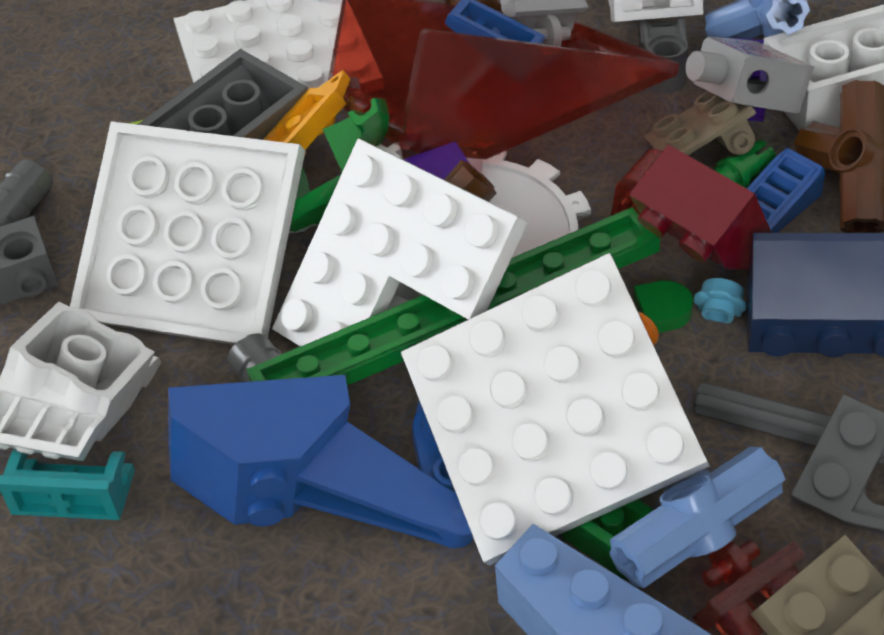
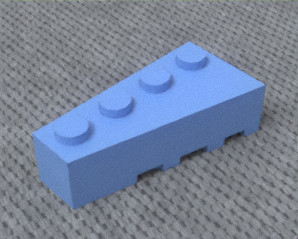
M535 524L528 528L495 565L498 603L527 635H712Z

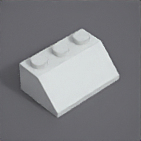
M884 5L808 25L789 35L780 33L764 38V45L814 66L800 113L784 112L798 130L810 126L813 121L835 127L840 126V93H842V85L855 80H875L884 85Z

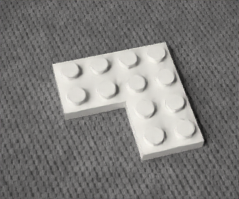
M357 139L272 329L295 344L303 346L386 311L400 282L469 320L487 311L529 221L368 142Z

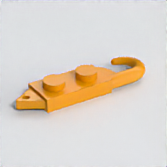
M344 70L340 71L318 88L310 87L263 140L300 144L305 149L306 155L308 146L318 135L324 133V128L335 123V116L346 104L343 96L350 82Z

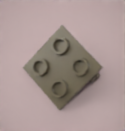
M707 91L697 97L694 101V106L679 115L671 114L660 119L654 124L653 131L643 137L659 155L668 144L689 155L715 138L722 145L726 146L731 153L742 155L749 152L755 142L754 133L747 119L755 115L756 112L751 106L729 102Z

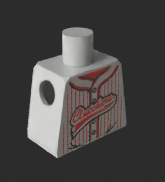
M708 36L703 41L701 51L692 52L686 62L687 77L694 81L695 85L729 102L797 114L800 113L814 66L757 41ZM757 70H764L767 75V82L750 80L752 73Z

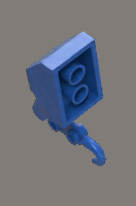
M345 375L168 388V458L171 481L234 525L250 523L254 526H270L278 523L283 518L292 517L301 506L422 538L448 548H462L474 540L420 400L411 429L418 464L417 468L347 422L350 399Z

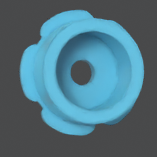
M724 278L705 280L701 291L694 296V303L698 305V309L702 311V316L706 320L731 323L734 316L740 317L747 307L746 302L743 300V287L732 280Z

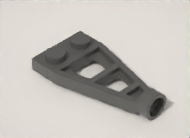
M843 394L791 493V500L844 525L884 534V506L870 501L865 492L880 460L884 458V412Z

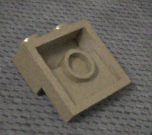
M844 535L750 615L767 635H884V577L853 542Z

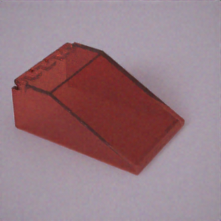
M342 0L328 80L342 70L349 76L350 82L343 96L346 104L342 108L347 112L354 110L366 113L371 108V99H384L389 112V127L385 137L402 149L416 151L420 154L456 141L466 158L486 160L677 76L680 64L579 22H574L569 40H562L561 46L455 33L445 24L448 14L456 6L452 4L424 0Z

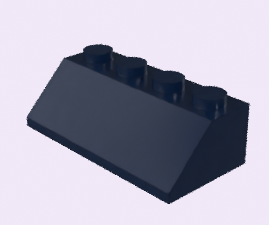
M753 233L746 295L749 352H765L768 355L777 357L790 353H821L828 357H839L846 353H873L884 357V233Z

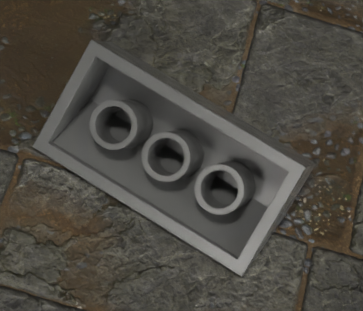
M239 49L137 125L263 140L303 96L308 87L246 51Z

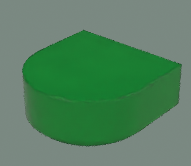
M658 281L633 287V298L638 311L653 321L659 333L679 329L690 321L693 310V296L684 285L674 281Z

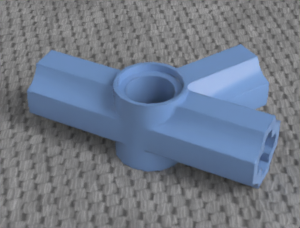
M737 0L708 12L705 15V31L707 36L721 38L752 39L762 34L765 38L780 33L789 35L804 28V20L810 9L806 0Z
M748 447L711 473L709 470H702L666 486L663 489V494L660 496V507L610 539L611 551L609 554L617 570L634 587L645 588L687 558L707 555L724 547L736 536L735 525L783 493L782 483L786 480L778 462L768 456L762 447Z

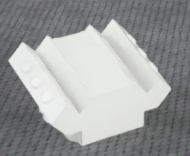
M61 302L56 303L10 347L0 376V449L13 448L24 454L40 453L44 457L51 459L62 457L84 461L94 442H101L132 406L141 388L147 387L161 364L160 359L153 356L154 351L145 347L135 336L114 331L97 322L93 315L81 308L70 307Z

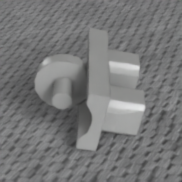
M500 0L504 15L546 37L540 50L542 54H555L558 52L562 40L570 39L577 15L588 9L586 0Z

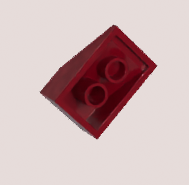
M669 144L629 194L640 213L637 220L647 230L661 238L668 233L680 240L679 246L689 256L701 263H705L709 258L726 269L749 270L752 234L772 233L755 193Z

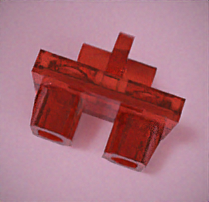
M752 540L746 541L739 547L730 541L724 547L709 553L712 566L702 572L704 582L710 588H714L724 581L729 587L706 603V607L692 617L693 620L705 631L715 625L722 635H761L765 632L750 615L756 610L750 599L759 592H762L768 600L800 573L795 565L806 555L796 542L792 541L754 569L750 562L760 555V550Z

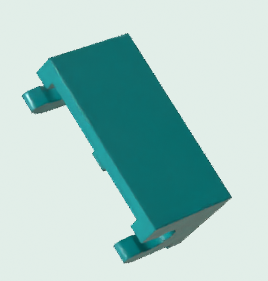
M13 449L4 473L0 475V492L12 515L120 520L135 472L133 464L124 463L125 452L113 451L109 456L106 466L39 463L37 459H27L28 454L18 452L17 449Z

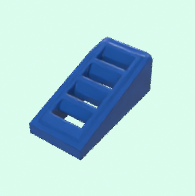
M460 0L448 14L445 24L504 74L520 84L533 67L546 38L543 34L476 0Z
M786 148L751 183L747 189L755 193L772 233H778L822 195L825 170L821 165ZM761 201H764L765 203L771 205L772 207L776 208V210L773 209V208H771L770 206L764 204V203L761 202Z

